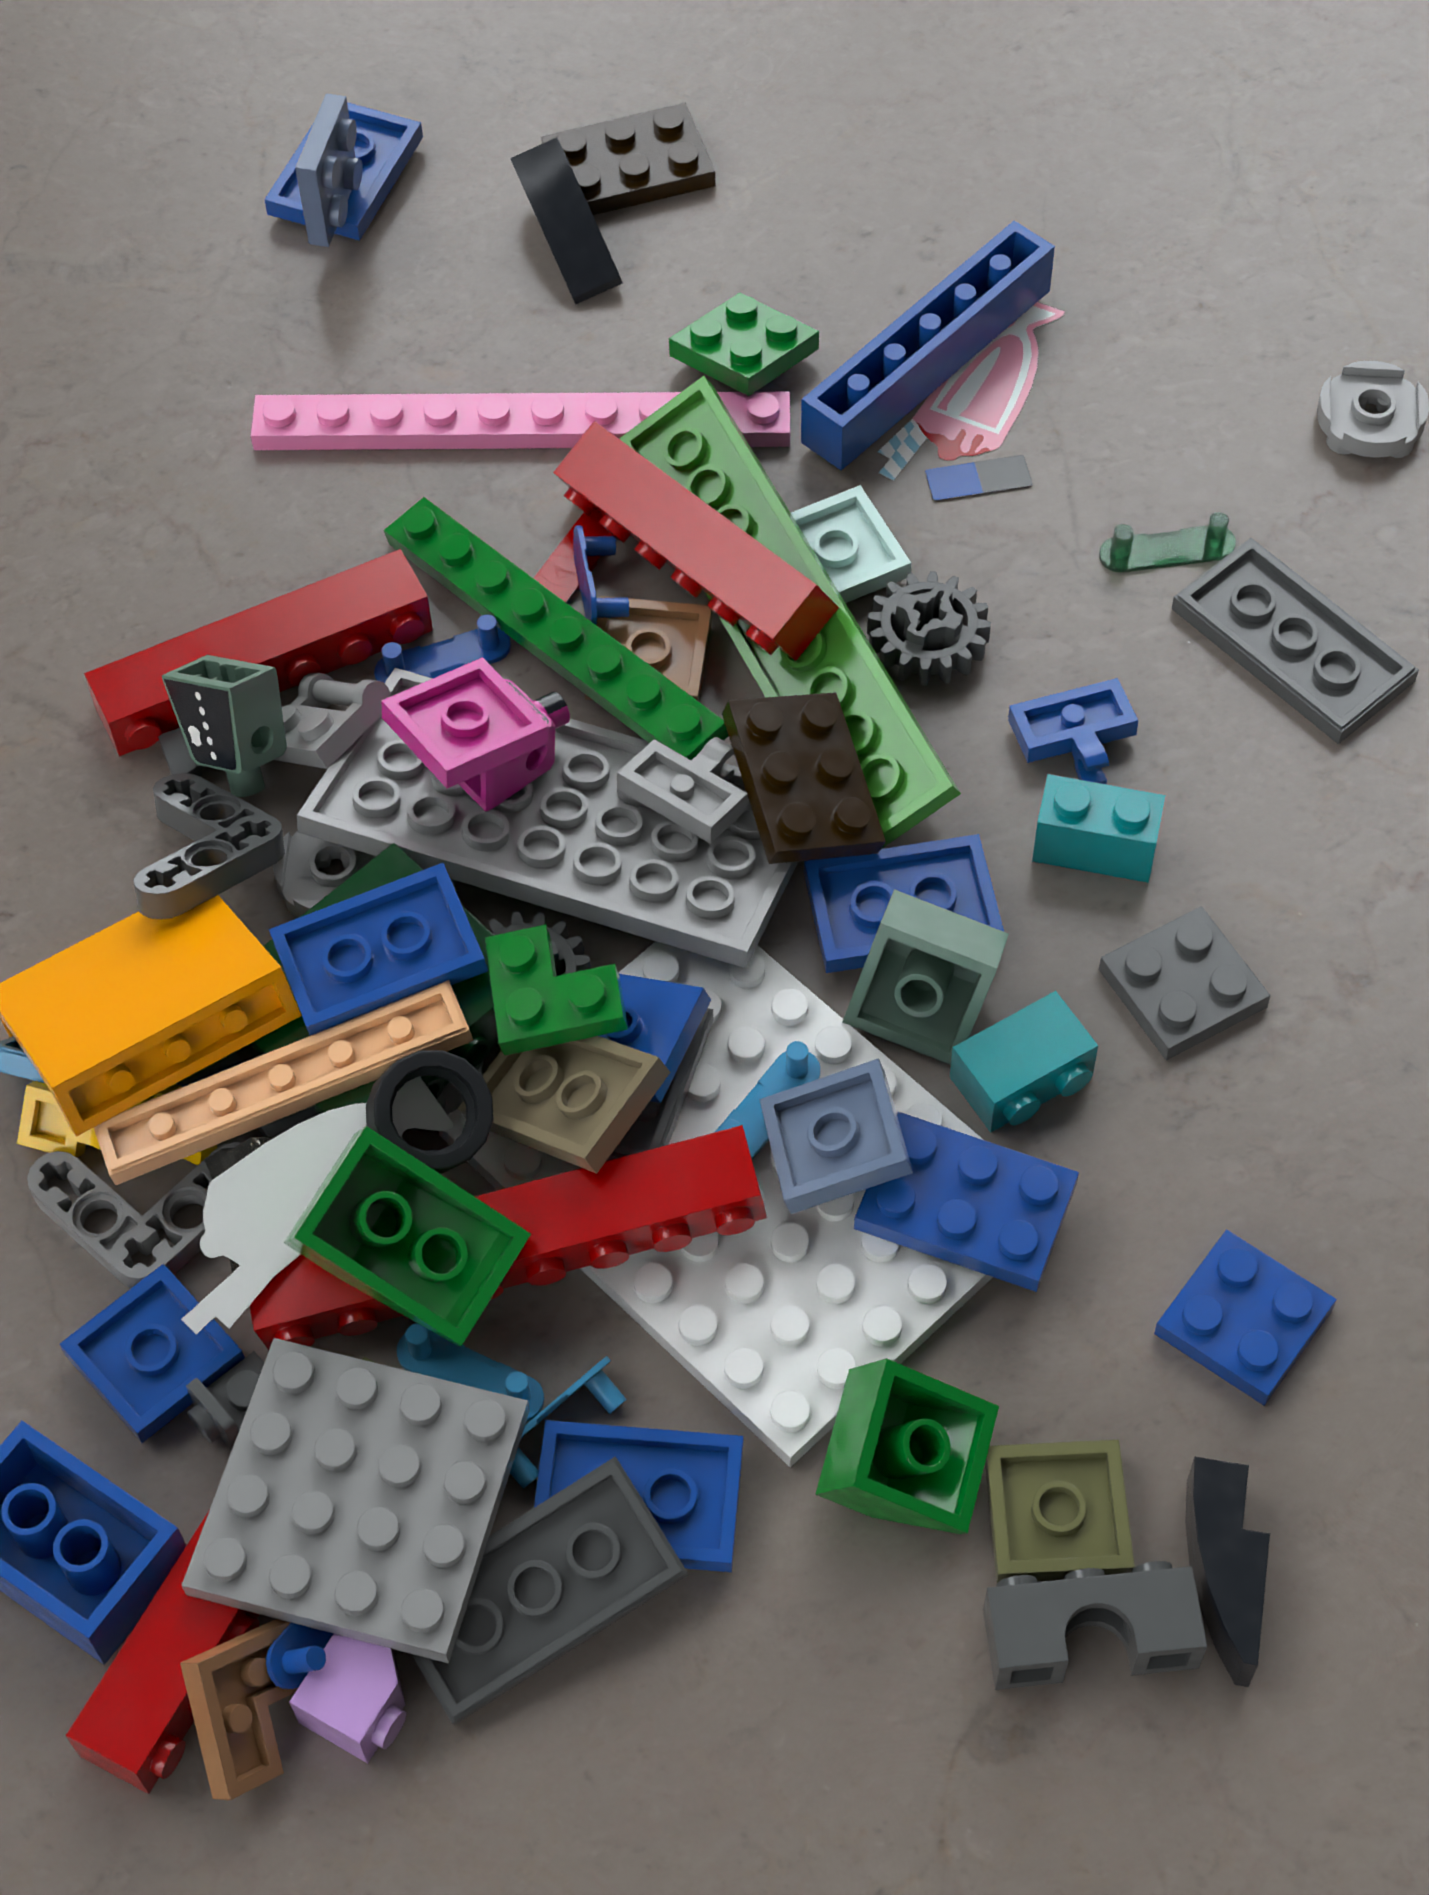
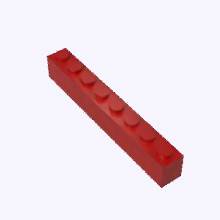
M743 1125L606 1161L597 1174L584 1168H579L475 1196L531 1233L491 1299L500 1296L505 1288L527 1282L536 1286L552 1284L563 1279L566 1276V1272L590 1265L597 1269L615 1267L626 1262L629 1259V1255L650 1249H655L659 1252L675 1251L689 1245L692 1238L714 1232H718L721 1235L739 1234L752 1228L755 1221L767 1218ZM299 1255L275 1275L249 1305L253 1330L268 1350L274 1338L310 1347L314 1344V1339L336 1333L345 1336L361 1335L375 1329L378 1325L377 1322L400 1316L407 1318L338 1279L303 1255Z

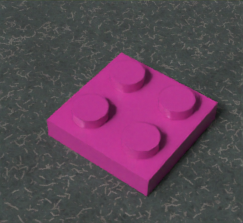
M483 657L381 700L382 719L446 789L549 743V725Z

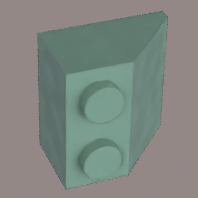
M894 889L842 1022L951 1065L952 1047L969 1038L998 969L1009 934Z

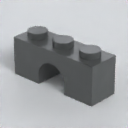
M1152 1561L1134 1567L1131 1573L1105 1575L1102 1569L1085 1568L1065 1575L1064 1580L1037 1582V1578L1034 1576L1018 1575L1002 1579L996 1584L997 1587H987L983 1614L995 1690L1063 1683L1069 1662L1065 1639L1073 1631L1086 1626L1105 1628L1122 1641L1127 1651L1131 1676L1198 1669L1207 1649L1192 1566L1173 1568L1169 1562Z

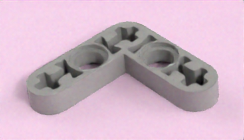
M238 1142L222 1145L205 1158L144 1215L137 1212L84 1163L68 1152L56 1151L38 1158L30 1167L27 1177L28 1187L35 1202L47 1216L121 1283L131 1289L163 1263L175 1275L201 1251L200 1239L205 1234L204 1222L195 1228L181 1229L173 1224L175 1213L188 1204H199L204 1207L207 1196V1189L205 1187L209 1186L214 1178L252 1153L255 1149L246 1143ZM54 1176L62 1181L68 1178L74 1193L78 1196L73 1205L69 1196L60 1188L55 1186L49 1188L47 1184L49 1179ZM106 1208L118 1214L114 1226L104 1233L94 1234L84 1230L85 1219L95 1210ZM159 1229H164L169 1240L175 1244L174 1247L169 1246L166 1238L160 1241L157 1233ZM138 1251L146 1256L152 1253L155 1262L149 1267L142 1263L134 1265L131 1257Z

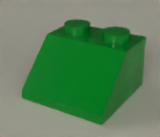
M888 1358L851 1368L848 1371L815 1495L872 1518L955 1534H967L999 1406Z

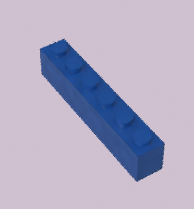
M1015 220L801 399V443L842 471L1050 292L1055 246Z

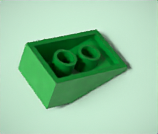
M365 1126L353 1135L284 1241V1244L338 1279L460 1347L531 1233L368 1126Z

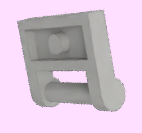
M308 673L300 681L298 687L299 696L290 705L282 707L287 748L282 756L274 760L328 769L382 716L381 700L391 697L388 686L384 682L377 680H362L355 684L334 681L329 675L322 673ZM330 704L349 706L345 711L326 709Z

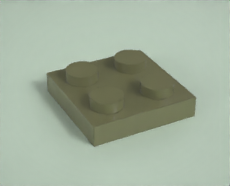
M1119 1439L989 1446L985 1469L997 1583L1002 1579L1018 1575L1034 1576L1037 1578V1581L1064 1580L1065 1575L1085 1568L1102 1569L1105 1575L1132 1572L1135 1566Z

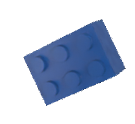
M21 1420L0 1445V1591L105 1665L134 1629L185 1549L186 1544L178 1527Z

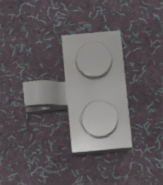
M718 737L711 739L692 760L687 759L654 739L617 772L618 790L710 844L747 810L748 793L728 782L734 775V768L725 764L726 760L734 754L732 745Z

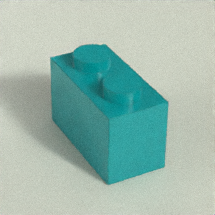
M1047 774L1037 821L1032 861L1149 883L1166 795Z
M1054 991L952 1047L949 1077L991 1133L1007 1123L1019 1125L1027 1121L1039 1110L1041 1104L1059 1094L1067 1097L1084 1088L1093 1076L1098 1044L1057 991Z

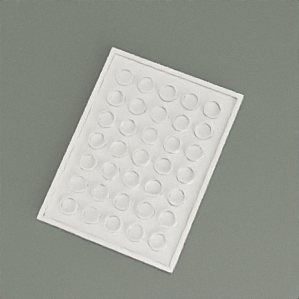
M656 941L619 972V974L703 987L711 998L708 1008L713 1009L714 1020L669 1144L714 1133L758 1083L757 1081L775 1060L786 1051L787 1046L794 1041L805 1043L808 1051L818 1059L820 1063V1078L879 1058L886 1073L896 1113L899 1111L982 1139L851 1025L843 1023L842 1017L758 945L747 967L743 968ZM458 1109L448 1114L454 1123V1127L450 1130L439 1131V1135L449 1145H452L462 1134L466 1118ZM491 1131L486 1143L471 1160L467 1161L497 1190L581 1168ZM768 1141L752 1160L767 1215L766 1219L755 1221L752 1228L739 1234L721 1235L718 1232L692 1238L689 1245L675 1251L659 1252L655 1249H650L629 1255V1259L626 1262L615 1267L597 1269L590 1265L580 1269L783 1462L792 1467L834 1427L849 1369L886 1358L901 1364L993 1277L855 1230L854 1217L866 1189L791 1214L783 1200L770 1142Z

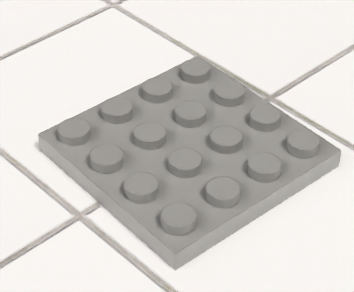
M274 1338L181 1585L185 1594L449 1664L530 1412L528 1400Z

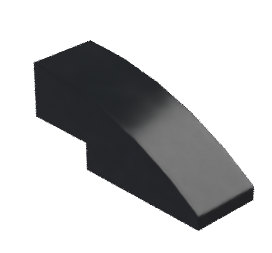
M558 137L510 158L575 305L622 284L623 282Z
M1194 1457L1186 1489L1185 1525L1189 1565L1193 1569L1200 1609L1214 1646L1233 1683L1238 1686L1249 1687L1259 1660L1270 1533L1243 1529L1249 1465Z

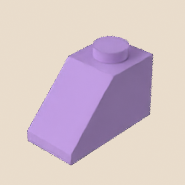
M333 1634L324 1648L326 1654L324 1667L318 1671L308 1672L289 1703L299 1724L368 1764L378 1747L387 1749L393 1743L406 1718V1712L402 1710L405 1706V1700L394 1650Z

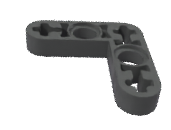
M179 773L163 777L153 787L157 818L162 823L195 842L147 866L136 874L133 881L138 911L143 916L151 919L176 917L276 864L285 854L281 822L200 776Z

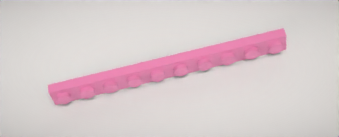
M790 391L754 392L750 396L741 392H717L750 447H790ZM681 392L255 395L251 440L254 450L573 448L594 421L617 438H621Z

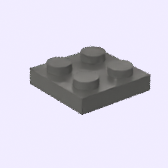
M1202 906L1102 956L1100 959L1099 971L1165 1060L1266 1009L1271 996Z

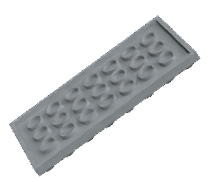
M394 668L385 684L388 686L391 696L433 678ZM381 716L328 767L297 814V829L299 833L374 856L379 855L391 844L395 843L423 870L444 863L450 879L743 968L747 967L798 862L768 863L749 799H747V810L710 844L618 790L617 772L649 743L643 739L571 718L569 723L555 729V762L551 769L495 808L485 812L459 784L446 789ZM729 765L734 768V775L728 782L746 792L739 767Z

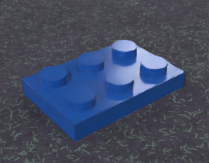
M347 102L349 118L355 120L357 127L354 145L355 156L361 159L363 171L358 190H352L348 198V212L343 227H337L334 234L360 241L421 142L423 133L421 122ZM311 128L264 199L267 215L305 225L295 167Z
M979 834L883 848L879 854L804 861V877L826 973L864 967L894 889L1004 932Z
M444 863L269 929L310 1036L449 980L450 984L454 985L488 971L483 953Z
M898 1111L897 1117L913 1173L867 1188L854 1217V1229L1037 1292L1076 1188L1079 1172Z
M545 1420L534 1508L616 1456L684 1568L732 1572L744 1447L743 1436Z

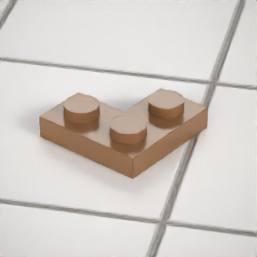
M275 1619L180 1663L213 1799L232 1800L284 1773L268 1706L294 1694L298 1688L283 1689L275 1685L267 1672L266 1656L271 1644L291 1622Z

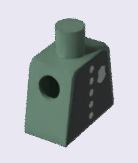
M206 655L162 675L164 686L191 759L197 765L224 770L231 794L236 797H247L264 790L265 783L260 766L282 756L287 748L276 668Z

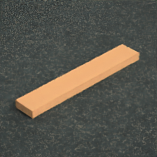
M448 980L127 1109L94 1127L109 1176L115 1185H119L316 1105V1103L375 1081L396 1061L417 1051L443 1050L447 1052L474 1040Z

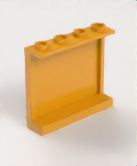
M219 895L181 915L168 919H151L143 916L138 911L0 983V1020L9 1038L14 1036L54 1095L69 1127L76 1137L302 1016L281 966Z

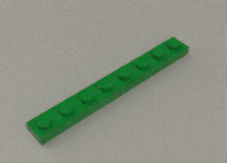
M425 497L383 530L390 546L396 550L401 549L407 559L479 614L494 616L497 620V627L648 743L655 739L687 759L692 760L711 739L718 737L724 741L729 737L723 719Z

